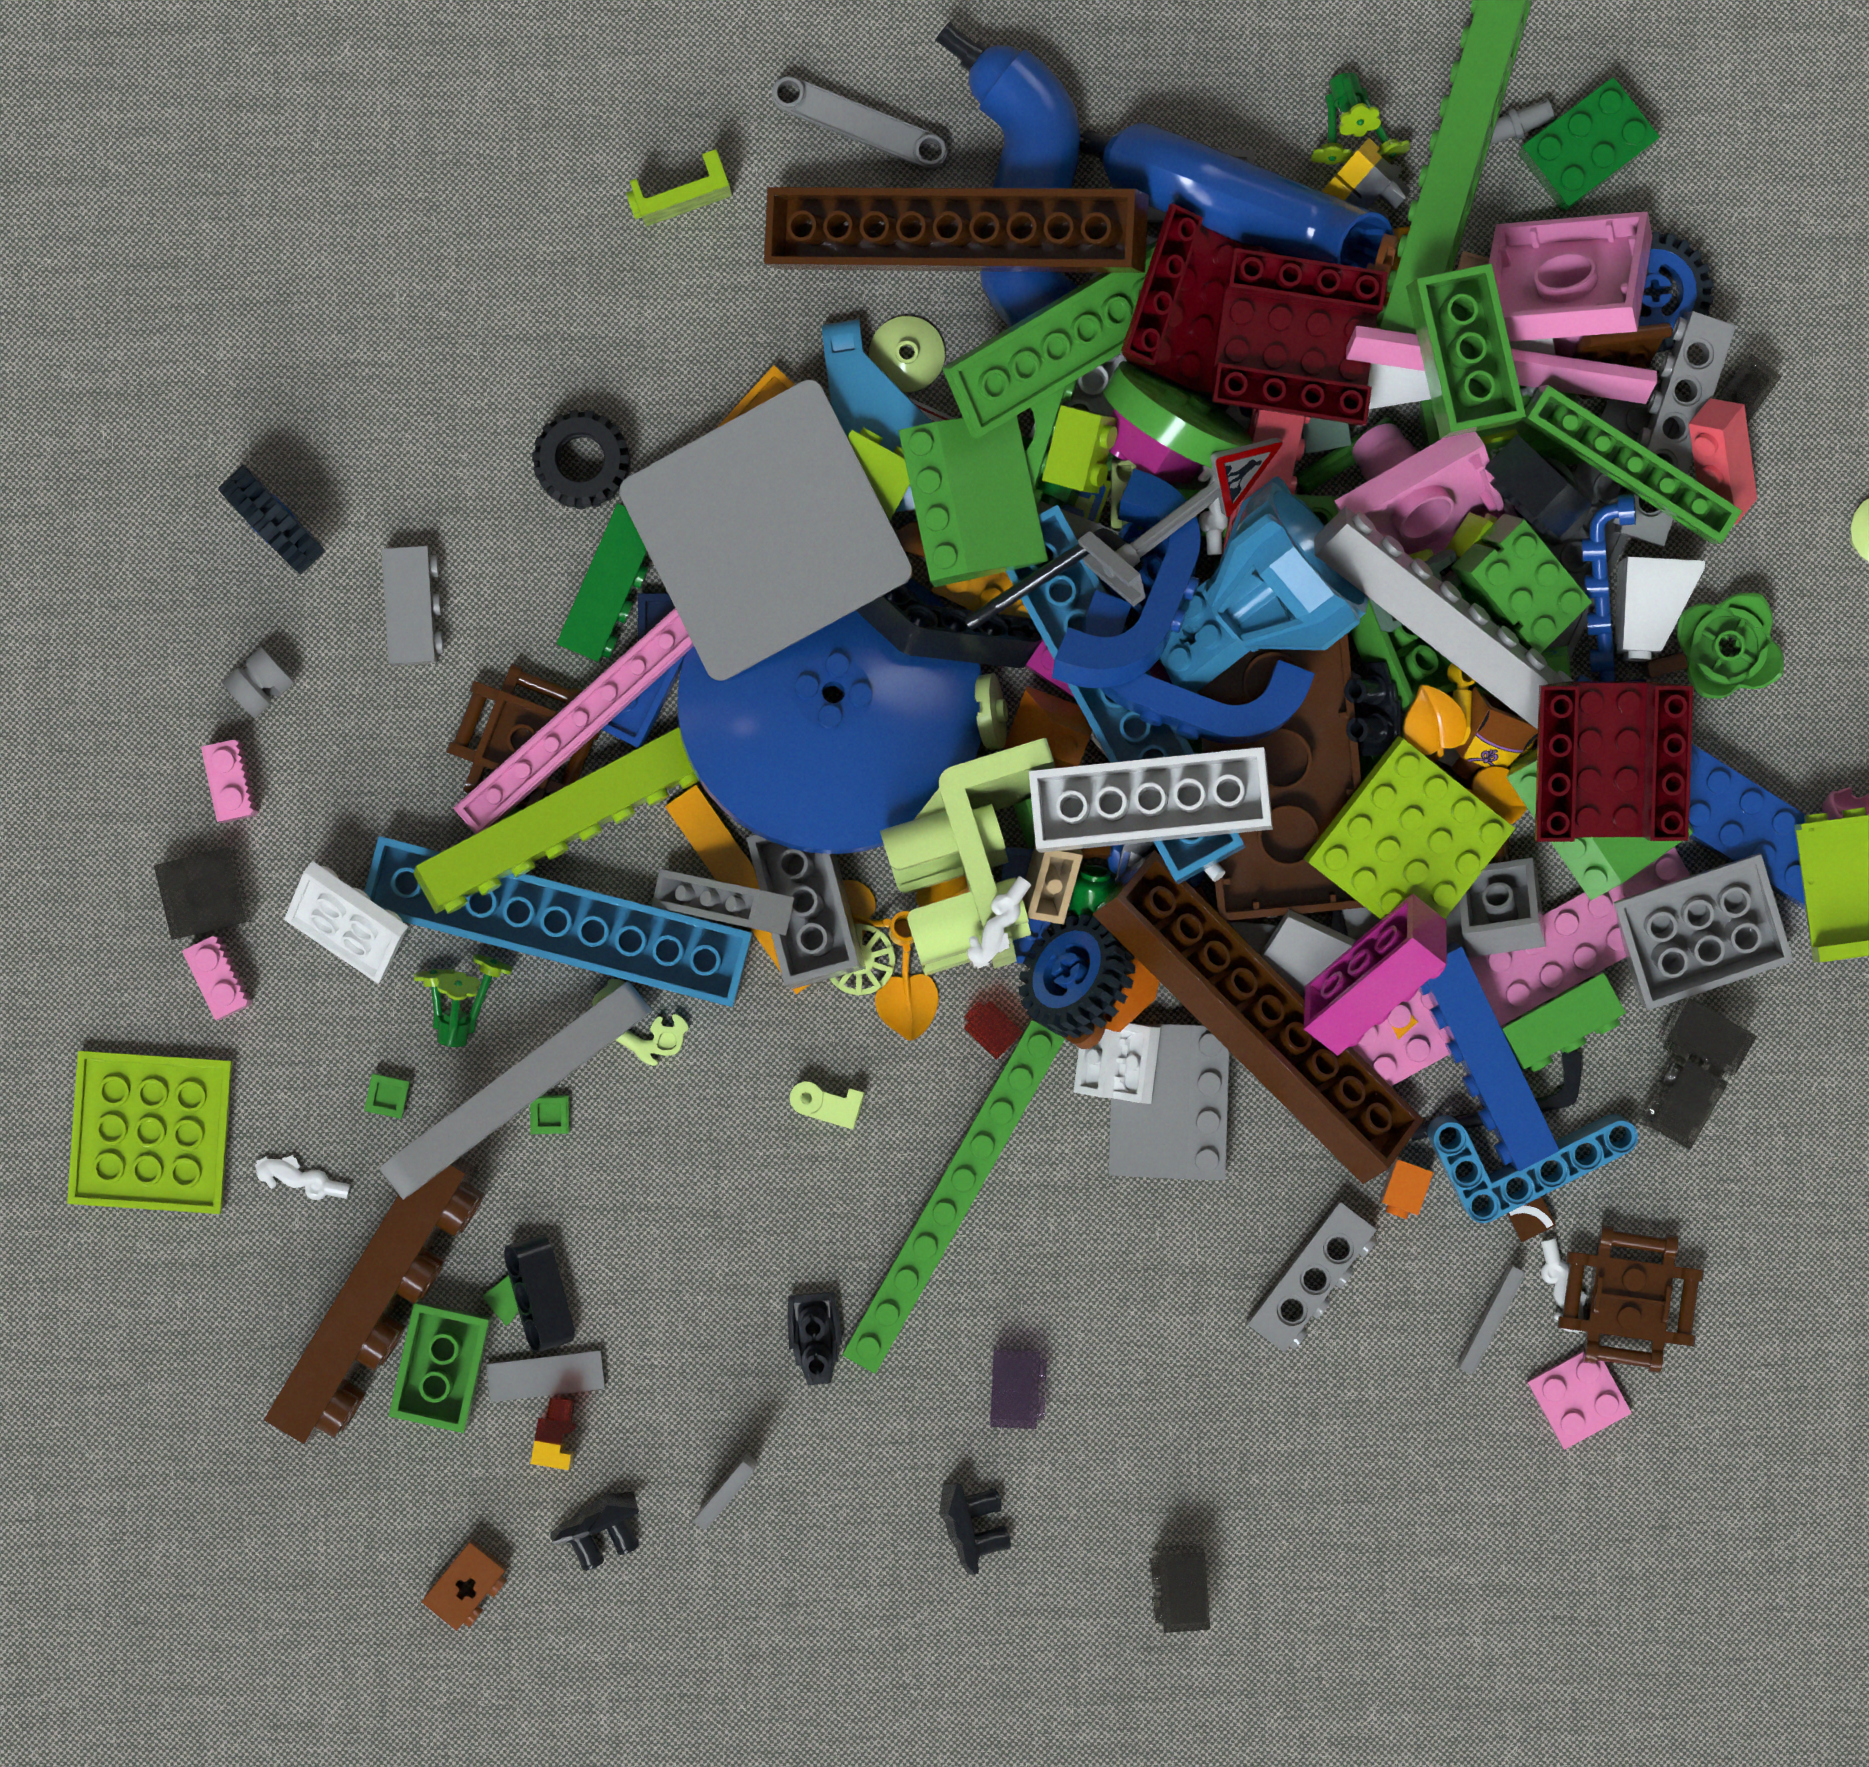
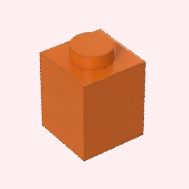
M1395 1159L1379 1200L1387 1204L1385 1212L1404 1219L1408 1218L1409 1212L1419 1215L1434 1172Z

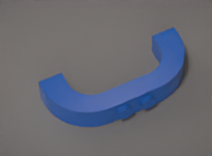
M1134 468L1121 498L1118 519L1134 523L1139 527L1149 530L1187 500L1166 481ZM1196 516L1161 542L1165 557L1137 623L1125 633L1113 637L1093 636L1068 627L1054 660L1052 678L1080 687L1106 688L1118 686L1136 679L1158 661L1167 646L1172 631L1180 632L1187 612L1182 609L1185 599L1193 600L1199 584V578L1194 577L1201 537Z
M1095 590L1083 620L1082 632L1098 637H1113L1122 634L1132 605L1127 601ZM1278 660L1272 668L1263 694L1256 700L1243 705L1223 704L1145 673L1127 683L1100 689L1117 704L1140 714L1139 718L1142 721L1154 726H1161L1162 723L1177 728V734L1187 739L1198 740L1201 737L1223 744H1244L1265 738L1287 723L1304 701L1315 673Z

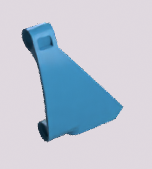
M860 319L822 325L831 405L847 437L851 430L860 433L864 427L882 437L880 445L894 452L896 446L902 448L898 430L932 423L865 353L861 338ZM910 486L896 511L915 509Z

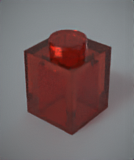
M990 1000L985 1006L978 1001L963 1016L968 1021L963 1028L996 1060L1023 1033Z

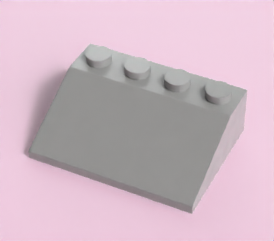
M1760 853L1613 902L1634 987L1640 1003L1647 1011L1794 962Z
M1135 1023L1161 1028L1151 1104L1111 1098L1108 1176L1225 1181L1229 1050L1204 1025Z

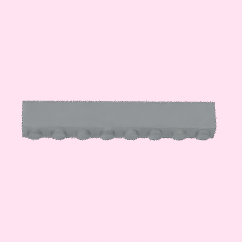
M1345 506L1314 537L1316 557L1537 730L1539 685L1573 681L1563 671L1556 673L1547 665L1545 658L1533 648L1527 650L1523 647L1509 628L1505 626L1499 628L1490 620L1488 613L1476 603L1470 605L1461 598V593L1452 583L1448 581L1442 583L1437 579L1424 561L1419 558L1413 560L1404 553L1403 547L1395 538L1390 535L1384 537L1376 531L1372 521L1363 513L1358 512L1355 514Z

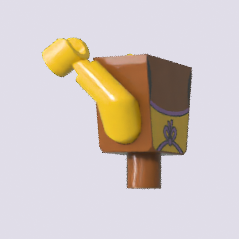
M1453 663L1450 664L1447 670L1448 679L1450 682L1457 684V690L1453 691V700L1462 709L1467 724L1463 742L1458 747H1455L1460 756L1452 766V769L1465 780H1471L1481 766L1484 768L1500 766L1507 769L1515 760L1533 749L1534 742L1538 738V730L1490 692L1478 687H1474L1472 691L1468 690L1475 680L1465 672H1463L1462 676V670Z

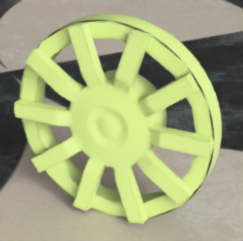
M855 924L866 969L845 974L840 981L836 977L831 978L830 981L845 993L858 996L868 995L881 989L891 978L896 962L895 950L890 939L878 928L868 924ZM863 930L874 933V936L867 945L862 943ZM880 937L887 948L873 952L871 948ZM889 954L888 966L875 962L876 957ZM873 967L886 972L880 982L871 972ZM852 974H856V989L844 985ZM866 974L874 986L862 989V975Z

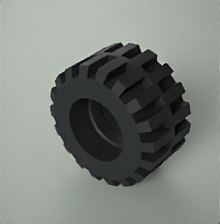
M572 410L566 415L559 414L554 417L555 420L553 422L545 424L540 437L537 436L534 442L535 451L532 452V461L534 462L535 476L547 494L564 506L576 507L577 509L602 506L601 503L615 498L621 483L626 479L627 475L629 476V459L631 458L626 441L617 426L603 415H597L589 410H586V412ZM577 438L594 440L599 444L604 454L602 470L596 477L586 482L570 480L562 473L559 466L561 450L568 442Z

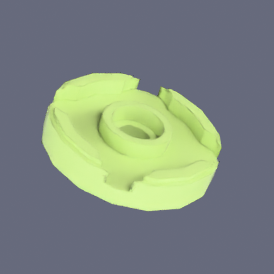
M995 673L979 675L975 683V699L977 702H980V712H977L978 716H976L979 733L983 745L987 749H1002L1006 743L1007 703L1003 699L1001 686Z

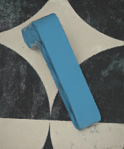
M1610 1114L1556 1140L1560 1151L1521 1171H1517L1508 1164L1487 1175L1467 1131L1455 1118L1449 1115L1438 1116L1431 1121L1427 1132L1429 1141L1461 1207L1472 1220L1478 1223L1491 1222L1629 1153L1638 1142V1133L1633 1124L1620 1114ZM1617 1126H1625L1626 1132L1623 1139L1618 1142H1610L1609 1135L1612 1129ZM1448 1127L1456 1128V1136L1453 1141L1447 1144L1439 1142V1135L1442 1130ZM1583 1143H1590L1591 1152L1589 1156L1581 1160L1576 1159L1575 1150ZM1463 1161H1471L1473 1166L1470 1174L1465 1177H1457L1455 1171L1458 1164ZM1546 1161H1557V1169L1551 1176H1541V1167ZM1519 1177L1523 1179L1522 1188L1517 1193L1510 1194L1506 1192V1185L1512 1178ZM1482 1194L1488 1195L1489 1201L1483 1210H1472L1471 1206L1474 1198Z

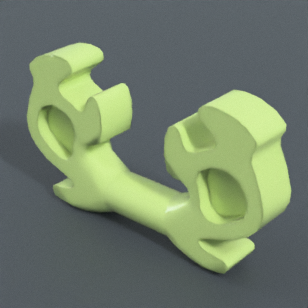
M609 979L607 986L594 996L593 1006L623 985L625 981ZM677 1014L672 1015L673 1027L663 1026V1017L659 1016L654 1020L650 1028L654 1034L652 1040L641 1039L632 1032L627 1031L615 1041L632 1050L642 1062L656 1066L658 1061L651 1056V1053L664 1056L678 1053L683 1044L684 1034L689 1030V1026L685 1019Z

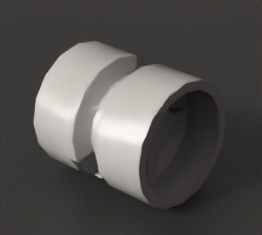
M262 646L246 659L247 667L245 669L236 668L222 681V684L255 719L271 705V696L280 697L295 683L286 670Z

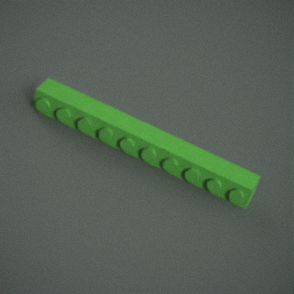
M1472 0L1471 14H1474L1471 26L1465 25L1462 32L1460 47L1463 48L1461 59L1460 61L1455 60L1452 65L1450 82L1453 83L1450 95H1444L1441 102L1439 115L1443 120L1440 130L1434 129L1429 144V152H1432L1429 165L1424 164L1420 172L1419 187H1422L1419 200L1413 199L1408 214V221L1412 222L1408 235H1402L1399 242L1398 257H1401L1398 270L1392 269L1388 279L1387 292H1390V297L1387 305H1383V310L1377 316L1376 326L1380 329L1417 334L1406 286L1417 278L1453 271L1532 6V0Z
M1030 1020L846 1345L842 1356L876 1374L1065 1038Z

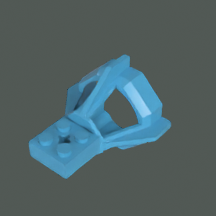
M1277 476L1272 478L1241 503L1219 567L1210 580L1207 579L1197 587L1192 601L1185 599L1182 609L1187 612L1179 633L1172 631L1167 646L1160 656V660L1173 685L1196 693L1249 651L1255 652L1259 649L1326 650L1360 623V618L1366 614L1369 597L1315 556L1314 537L1325 526L1305 502L1291 494L1285 481Z

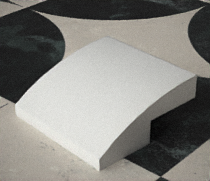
M1129 1023L1121 1032L1105 1029L1104 1035L1097 1045L1090 1049L1079 1048L1073 1092L1102 1098L1151 1104L1161 1028Z

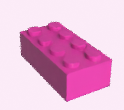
M1414 894L1410 895L1305 986L1304 1030L1337 1056L1346 1048L1357 1045L1365 1032L1375 1024L1383 1023L1395 1007L1403 1001L1411 1000L1419 987L1430 978H1437L1444 971L1447 965L1446 920Z

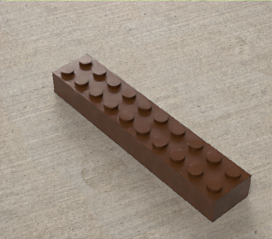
M767 187L764 264L780 270L1145 273L1149 195L1137 189Z
M1155 850L1131 866L1092 915L1362 1184L1388 1170L1424 1119L1352 1047L1346 1048L1337 1056L1305 1031V1000L1186 881L1177 884L1163 858Z

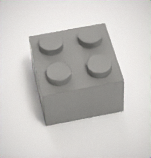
M1533 858L1488 864L1459 901L1462 935L1469 958L1546 947L1540 883Z

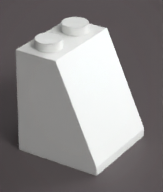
M1626 557L1618 562L1614 654H1623V661L1646 662V660H1651V656L1663 650L1705 569V561Z

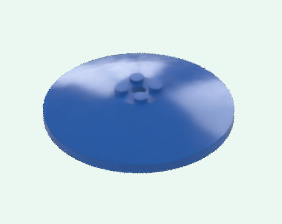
M910 578L904 584L926 605L946 607L930 591ZM856 610L725 681H718L709 676L693 646L685 654L679 677L677 711L681 740L688 761L706 792L723 811L754 834L773 843L810 853L846 854L872 850L884 846L880 830L906 823L916 818L938 790L939 778L944 770L976 758L981 736L976 717L978 716L977 712H980V702H977L975 699V683L977 677L982 675L979 663L904 654ZM829 686H836L842 690L844 698L838 703H829L823 698L822 691Z

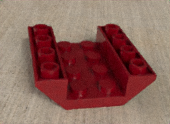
M1169 204L1121 352L1126 361L1133 366L1185 390L1212 397V367L1219 317L1233 249L1239 248L1271 254L1276 253L1262 246L1241 245L1202 226V217L1176 204Z
M1234 248L1222 296L1212 367V402L1366 426L1372 387L1368 386L1371 363L1347 360L1346 347L1356 326L1376 328L1377 315L1383 310L1388 272Z
M1567 681L1539 685L1535 841L1575 842V838L1643 837L1649 841H1688L1693 686L1645 681Z

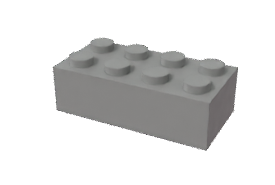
M758 835L746 837L759 889L794 897L786 935L771 932L784 985L795 989L866 969L837 855L810 853L791 849L773 843Z

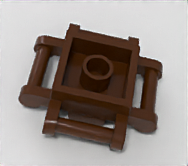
M515 663L511 664L501 690L473 681L469 690L472 692L455 740L454 742H449L446 750L449 754L473 762L463 792L470 793L485 780L482 778L485 767L495 771L559 713L514 696L517 685L566 703L565 707L584 690L575 686L569 689L523 671L522 666ZM488 698L495 701L478 748L474 751L469 749L468 746ZM601 730L571 756L561 783L550 780L551 774L532 791L530 796L524 798L516 808L523 810L543 799L546 790L555 793L579 780L594 739L598 740Z
M1601 1225L1596 1255L1567 1251L1566 1263H1569L1563 1317L1559 1316L1557 1328L1586 1332L1583 1353L1584 1363L1596 1364V1361L1647 1367L1648 1372L1660 1373L1663 1365L1664 1343L1695 1346L1696 1335H1692L1698 1285L1699 1282H1703L1704 1270L1674 1266L1678 1249V1236L1666 1234L1665 1238L1614 1231L1612 1226ZM1611 1246L1662 1253L1661 1264L1610 1257ZM1591 1266L1593 1269L1586 1320L1578 1319L1584 1267ZM1673 1278L1684 1279L1677 1333L1666 1331ZM1599 1334L1651 1341L1650 1351L1644 1352L1599 1345Z

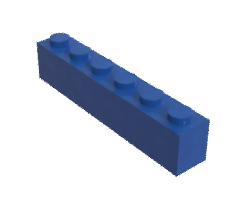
M1455 942L1448 944L1447 965L1444 971L1437 978H1430L1419 987V991L1423 996L1429 995L1434 1006L1429 1009L1430 1015L1439 1030L1445 1029L1450 1039L1449 1042L1445 1043L1446 1048L1455 1064L1461 1062L1467 1074L1462 1077V1081L1472 1098L1477 1096L1483 1109L1478 1111L1482 1123L1488 1132L1494 1130L1499 1143L1495 1144L1494 1147L1504 1165L1510 1163L1517 1171H1521L1560 1150L1462 946Z

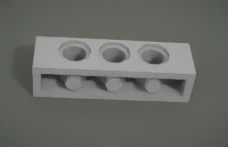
M660 869L652 907L786 935L794 897Z
M1337 1200L1245 1323L1284 1353L1288 1347L1295 1350L1308 1333L1303 1327L1312 1316L1318 1319L1329 1306L1331 1301L1326 1297L1336 1285L1341 1289L1353 1274L1354 1270L1350 1268V1265L1356 1257L1360 1255L1364 1258L1377 1242V1239L1373 1237L1377 1229ZM1341 1237L1347 1242V1252L1341 1258H1331L1327 1252V1245L1331 1239ZM1312 1268L1321 1269L1325 1276L1324 1283L1317 1289H1309L1304 1284V1275ZM1288 1299L1298 1300L1302 1308L1300 1315L1293 1320L1283 1318L1280 1311L1281 1305Z

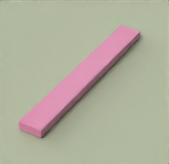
M1364 326L1355 327L1346 347L1347 360L1425 371L1417 334ZM1511 349L1518 383L1522 386L1539 388L1540 386L1549 385L1562 392L1646 404L1657 383V371Z
M676 608L453 808L475 834L498 823L694 646Z

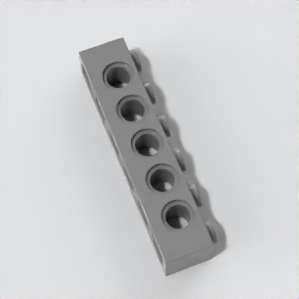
M1694 311L1685 312L1684 317H1678L1675 322L1671 338L1676 341L1671 355H1665L1659 375L1664 378L1660 390L1653 392L1648 404L1647 412L1652 413L1648 427H1642L1636 441L1654 454L1663 455L1668 463L1687 475L1693 459L1689 422L1710 398H1713L1736 325ZM1692 344H1697L1703 351L1702 361L1698 365L1691 364L1687 358V350ZM1681 380L1687 382L1691 388V395L1685 402L1678 400L1675 395V387ZM1669 417L1674 418L1679 424V432L1673 439L1668 438L1663 432V423ZM1628 489L1626 491V494H1634ZM1634 494L1636 525L1620 526L1619 518H1614L1611 520L1612 523H1616L1613 532L1654 546H1664L1673 518L1656 507H1653L1649 512L1643 511L1639 506V496Z

